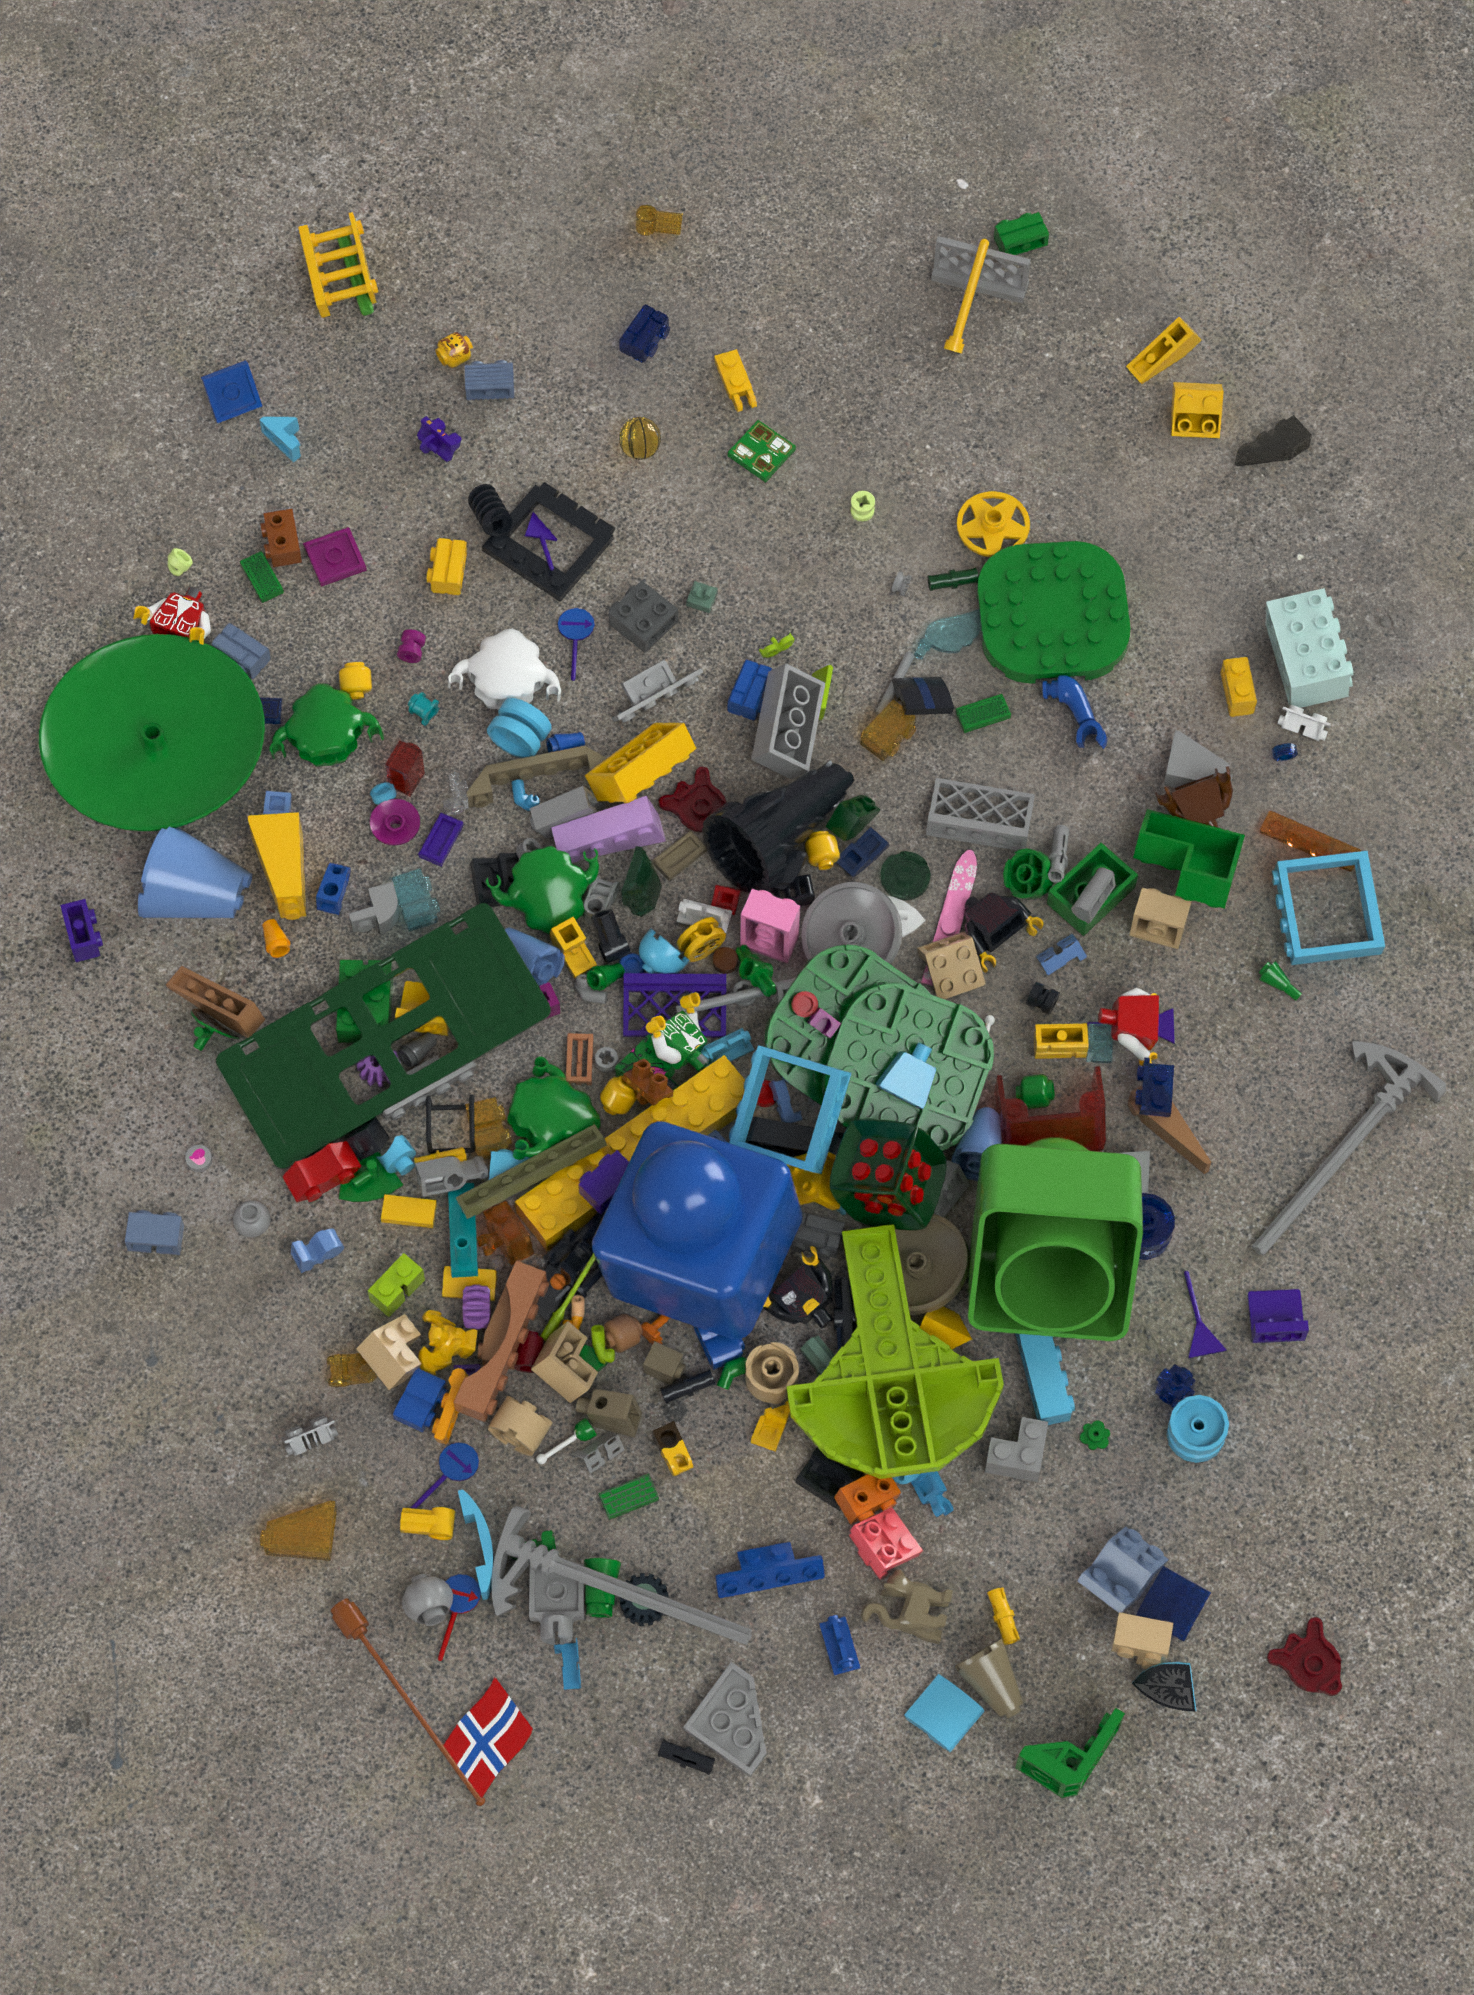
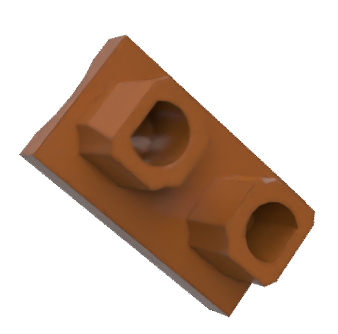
M641 1059L633 1064L632 1070L623 1074V1080L638 1092L636 1100L642 1105L650 1103L654 1106L664 1098L673 1097L674 1091L667 1085L668 1078L662 1073L653 1074L650 1071L651 1063L646 1059Z

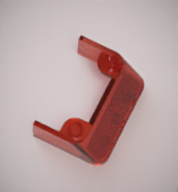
M1095 1066L1091 1082L1093 1091L1084 1093L1080 1098V1112L1029 1116L1028 1108L1022 1100L1017 1098L1005 1099L1002 1075H998L996 1077L994 1094L997 1113L1000 1115L1002 1144L1027 1146L1034 1141L1045 1138H1064L1081 1144L1089 1151L1102 1152L1106 1144V1104L1100 1066Z

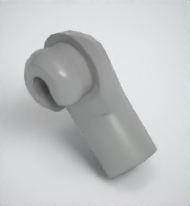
M585 974L576 977V982L574 983L575 990L582 1000L606 1004L607 991L590 988Z

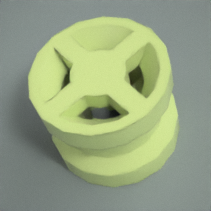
M868 491L856 492L851 498V516L857 521L862 522L871 519L875 511L874 496Z

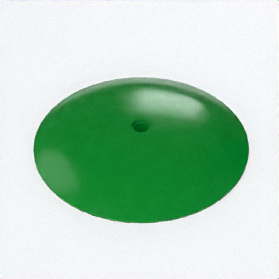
M165 634L141 635L119 640L99 648L76 663L62 677L50 694L44 707L39 729V749L45 772L51 784L59 795L78 812L101 824L118 829L159 831L161 828L167 829L169 826L177 828L204 818L218 810L240 791L254 771L261 755L265 735V717L259 694L253 682L245 671L222 651L206 643L201 645L198 640H193L191 643L189 638Z

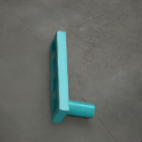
M465 1183L462 1188L448 1192L452 1278L478 1276L476 1215L467 1219L456 1200V1197L475 1188L474 1183Z

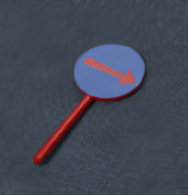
M458 1574L445 1581L453 1592V1603L450 1608L452 1615L438 1655V1661L443 1660L457 1613L470 1612L480 1601L481 1591L479 1584L468 1575Z

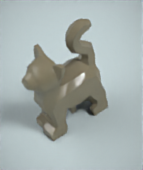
M895 1570L888 1578L887 1583H884L883 1587L885 1589L881 1590L880 1595L885 1597H903L905 1599L899 1617L892 1619L884 1606L880 1603L871 1602L863 1607L861 1611L862 1620L867 1622L871 1614L876 1613L883 1626L889 1629H899L904 1633L915 1635L923 1641L940 1644L942 1631L938 1628L945 1627L947 1616L944 1614H940L937 1617L928 1614L929 1607H948L953 1590L946 1589L943 1593L937 1592L925 1583L910 1581L903 1571Z

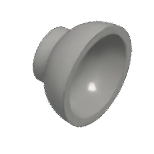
M254 1200L241 1203L233 1214L234 1228L245 1237L262 1235L268 1229L271 1222L270 1212L267 1207L261 1202Z

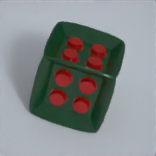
M877 1119L854 1120L847 1127L838 1148L830 1175V1191L835 1200L854 1220L865 1225L878 1227L894 1224V1228L897 1230L925 1229L934 1214L944 1184L947 1168L946 1158L927 1132L915 1125Z

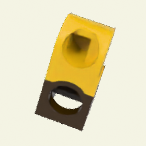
M675 1421L652 1431L651 1437L665 1459L673 1477L693 1468L692 1460Z

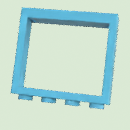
M1368 851L1277 861L1274 870H1272V884L1274 886L1277 885L1276 906L1277 909H1281L1283 917L1280 918V929L1282 933L1286 934L1287 942L1284 943V951L1287 957H1290L1291 965L1382 954L1385 948V941ZM1354 865L1368 941L1301 949L1287 873Z
M758 1045L757 1050L752 1055L750 1074L744 1082L745 1091L743 1098L738 1103L736 1109V1122L729 1132V1143L779 1159L785 1164L822 1174L851 1073ZM770 1057L830 1075L805 1161L745 1142Z

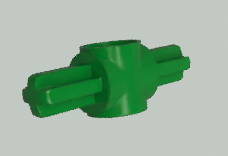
M747 945L737 947L735 951L741 962L739 966L740 977L750 981L754 987H759L766 997L775 995L777 989L771 979L773 976L772 964L763 961L759 955L753 954Z

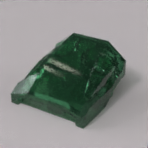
M636 846L621 894L623 905L628 906L633 915L642 917L655 909L662 884L646 851L642 847Z

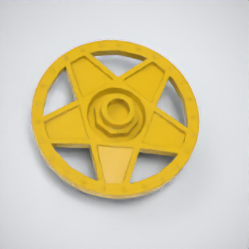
M996 491L979 493L968 499L958 513L957 531L961 541L971 551L982 556L991 557L1000 551L1004 539H1018L1014 545L1024 544L1029 535L1030 519L1027 510L1020 501L1006 493ZM996 498L1004 501L992 507L983 499ZM970 507L975 519L962 525L963 516ZM1016 508L1023 517L1025 527L1012 520ZM968 538H983L986 550L974 545Z

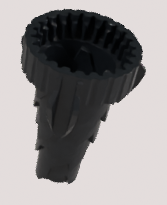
M829 760L817 770L812 769L786 786L783 785L769 792L748 796L742 804L731 801L721 806L704 820L702 827L704 843L718 870L734 886L749 894L752 889L758 891H769L772 888L777 890L785 889L794 881L803 868L806 859L809 858L806 852L796 850L814 832V828L828 819L826 814L844 800L845 795H847L846 790L855 781L852 773L845 771L839 764L832 763Z

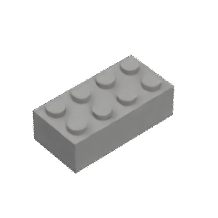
M786 663L768 672L751 758L752 761L790 779L809 771L825 682Z

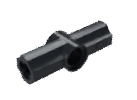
M843 1277L834 1281V1331H837V1352L841 1347L845 1346L852 1337L853 1332L857 1329L849 1277Z

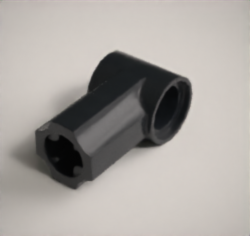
M609 909L595 913L591 919L600 941L598 943L599 950L606 964L631 954L627 940L620 932L613 911Z

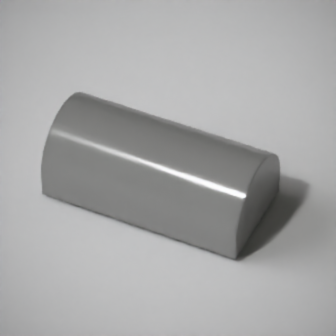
M1102 867L1096 871L1071 908L1076 917L1088 924L1091 923L1116 886L1114 872Z

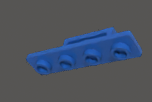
M786 1542L737 1552L741 1570L718 1574L715 1576L718 1597L724 1598L823 1579L825 1574L821 1555L795 1560L791 1543Z

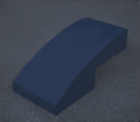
M870 827L855 844L851 842L840 854V858L836 863L854 878L873 863L890 845Z

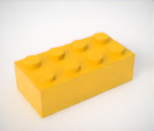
M654 723L588 772L585 777L597 801L629 803L637 798L636 794L640 791L652 787L657 778L669 774L672 771V767L677 763L686 761L690 757L689 754L697 748L684 723Z

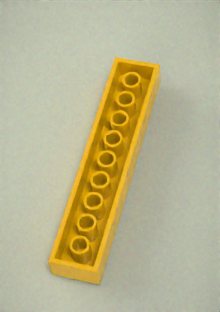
M723 1055L673 1090V1097L664 1098L658 1104L650 1106L604 1138L607 1146L576 1161L573 1165L559 1170L515 1201L516 1213L544 1249L549 1251L556 1246L569 1229L576 1232L586 1225L597 1213L579 1194L578 1184L580 1183V1178L586 1172H592L599 1166L598 1164L607 1154L612 1155L618 1150L630 1161L644 1130L650 1124L658 1121L668 1122L704 1135H709L714 1130L719 1131L737 1118L736 1109L744 1095L745 1079L727 1057Z

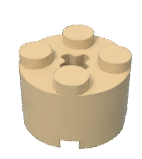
M771 1342L770 1344L759 1345L751 1351L746 1361L745 1381L748 1390L755 1398L763 1402L779 1404L788 1398L786 1386L798 1385L799 1365L794 1352L789 1347L778 1342ZM773 1370L777 1372V1374H774V1373H773L772 1375L768 1374V1373H772Z
M507 1396L491 1420L488 1431L503 1444L507 1445V1443L516 1446L515 1451L532 1456L553 1423L545 1416L536 1414L537 1408L531 1403L523 1401L520 1404L514 1398Z

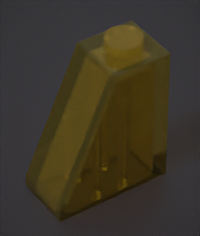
M327 1501L267 1521L266 1530L261 1531L260 1546H264L265 1553L268 1556L331 1561L337 1516L336 1502Z

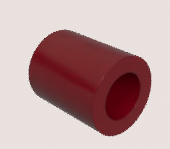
M529 1331L524 1344H519L516 1351L518 1352V1358L514 1369L517 1371L534 1373L531 1368L544 1343V1339L539 1336V1333Z

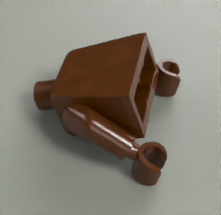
M1226 766L1225 773H1219L1216 768L1214 774L1172 788L1171 793L1166 786L1164 787L1166 794L1158 795L1155 792L1157 801L1172 816L1219 828L1216 819L1225 815V810L1230 807L1233 794L1230 768Z

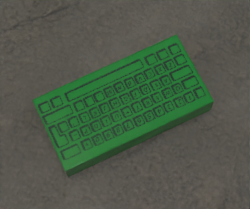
M262 551L240 561V565L261 603L284 593L279 580Z
M1003 694L956 708L955 711L964 733L1011 718V713Z

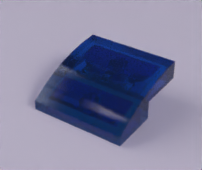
M1163 1566L1136 1615L1173 1623L1172 1635L1185 1641L1211 1592Z

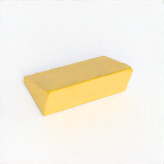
M444 1266L442 1297L463 1299V1290L466 1286L481 1285L488 1286L490 1289V1301H495L497 1271L478 1268V1276L452 1278L451 1266Z

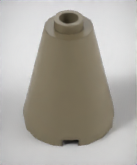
M1002 1639L993 1642L954 1666L956 1671L999 1717L1005 1715L1009 1719L1022 1711L1019 1706L1023 1704V1700Z

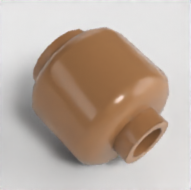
M621 1314L607 1321L603 1326L606 1347L608 1349L612 1348L618 1353H622L637 1345L643 1333L637 1318L628 1314Z

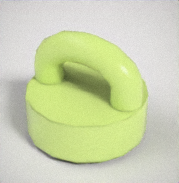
M174 548L168 555L167 563L170 572L175 576H180L191 567L193 561L185 551Z

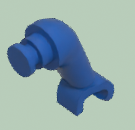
M1059 675L1058 680H1052L1051 683L1043 681V698L1048 699L1049 696H1052L1053 699L1059 698L1060 703L1067 704L1080 726L1076 735L1078 747L1085 748V738L1090 734L1097 735V744L1104 749L1107 745V735L1101 725L1095 721L1082 686L1075 679L1066 675Z

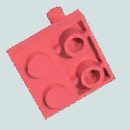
M893 1507L855 1524L850 1529L851 1534L849 1537L859 1551L857 1553L866 1566L870 1565L879 1580L888 1575V1570L918 1557L923 1551Z

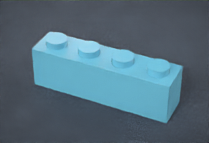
M1015 1334L1037 1420L1046 1421L1048 1425L1070 1421L1072 1411H1075V1405L1072 1395H1067L1066 1386H1068L1066 1371H1061L1059 1362L1062 1361L1060 1347L1054 1345L1052 1336Z

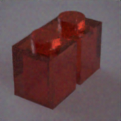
M399 740L385 764L386 774L388 775L387 780L388 783L394 785L396 791L411 797L425 774L422 750L417 745Z

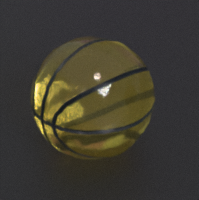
M631 418L621 427L619 433L620 447L630 458L636 460L648 459L660 447V430L656 423L649 418Z

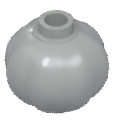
M419 1574L412 1578V1583L406 1588L402 1598V1607L405 1614L411 1620L426 1626H433L441 1623L449 1613L453 1603V1592L444 1580L434 1576L427 1577L426 1574Z

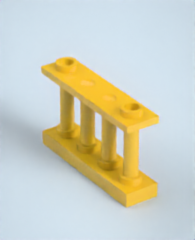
M353 212L349 213L351 225L315 234V232L310 233L308 225L298 227L316 305L321 318L331 316L329 306H332L333 302L368 293L372 304L377 303L375 293H379L375 279L370 277L360 236L364 234L361 220L356 221ZM354 234L355 245L322 254L315 251V247H318L319 243ZM355 254L359 255L361 263L359 265L326 274L320 272L319 267L323 266V263ZM363 273L365 284L333 293L325 292L324 286H328V283Z

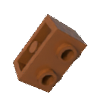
M293 509L263 513L265 523H260L263 538L268 537L269 544H264L266 559H272L273 567L302 563Z

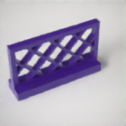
M624 973L623 1037H646L648 1034L652 1035L646 1030V1025L650 1021L639 1012L648 1002L659 1011L654 1017L663 1015L669 1020L671 1017L665 1011L674 1002L681 1005L678 999L684 993H704L700 996V1000H704L710 993L725 995L726 974ZM629 992H640L646 1000L635 1008L629 1002ZM659 992H665L672 998L663 1008L653 1000ZM726 1005L708 1009L710 1013L701 1021L698 1020L699 1027L704 1030L701 1032L706 1038H722L726 1036ZM629 1007L633 1010V1012L630 1015ZM720 1008H721V1016L717 1013V1011H718ZM636 1014L646 1023L640 1030H628L629 1021ZM714 1015L721 1022V1031H710L704 1023Z

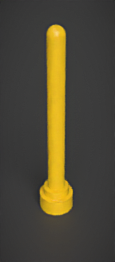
M987 239L980 240L953 335L949 336V340L946 339L944 349L961 354L963 352L965 344H962L964 340L962 335L989 246Z

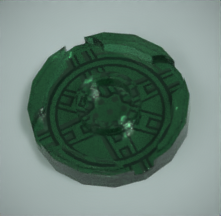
M903 851L900 854H893L882 864L880 872L881 885L892 897L900 900L915 899L923 895L929 887L931 873L927 865L928 863L917 853Z

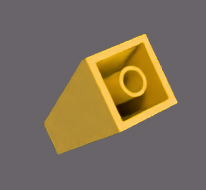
M299 812L249 815L248 823L252 841L280 917L288 920L306 917L303 832Z

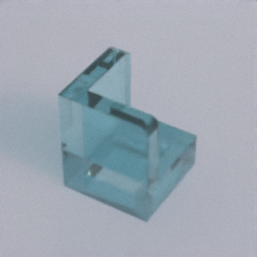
M1089 1024V1047L1086 1062L1111 1063L1113 1054L1111 1025Z

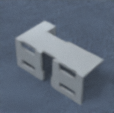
M608 1431L582 1451L576 1450L571 1455L583 1459L589 1474L605 1464L604 1458L601 1457L598 1450L600 1446L604 1445L609 1460L625 1449L619 1435ZM615 1437L616 1440H614L613 1442H611V1443L608 1445L607 1442H609L610 1440H612V1439ZM616 1448H620L615 1453H612V1451H614ZM595 1451V1454L593 1456L587 1458V1456H589L591 1453ZM596 1462H599V1464L595 1467H591Z

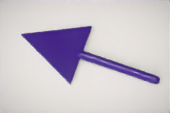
M533 512L524 536L540 539L549 569L554 570L545 540L557 541L558 539Z

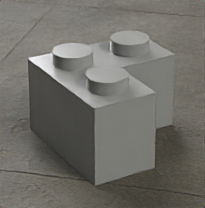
M1022 1417L1017 1442L991 1437L985 1473L1038 1482L1048 1422Z

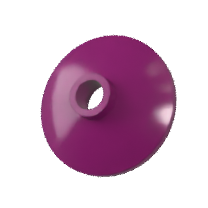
M389 799L380 803L373 810L370 817V828L375 838L380 842L392 846L402 845L412 840L418 833L420 816L417 809L411 803L402 799ZM393 824L400 825L398 828H392L391 826Z

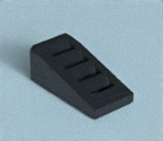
M810 874L796 877L783 890L772 888L768 891L774 893V896L780 899L779 891H784L785 898L793 900L800 906L810 905L815 900ZM804 887L806 893L801 894L800 888ZM791 889H794L796 896L791 897Z

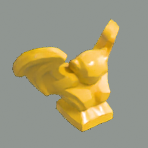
M428 1310L423 1313L422 1319L424 1322L431 1323L428 1333L429 1345L435 1347L432 1352L428 1351L425 1346L422 1347L418 1354V1360L422 1363L420 1365L421 1370L435 1376V1371L444 1369L453 1363L452 1356L459 1355L460 1358L467 1359L475 1352L477 1330L470 1329L464 1331L462 1328L456 1327L455 1323L441 1316V1312Z

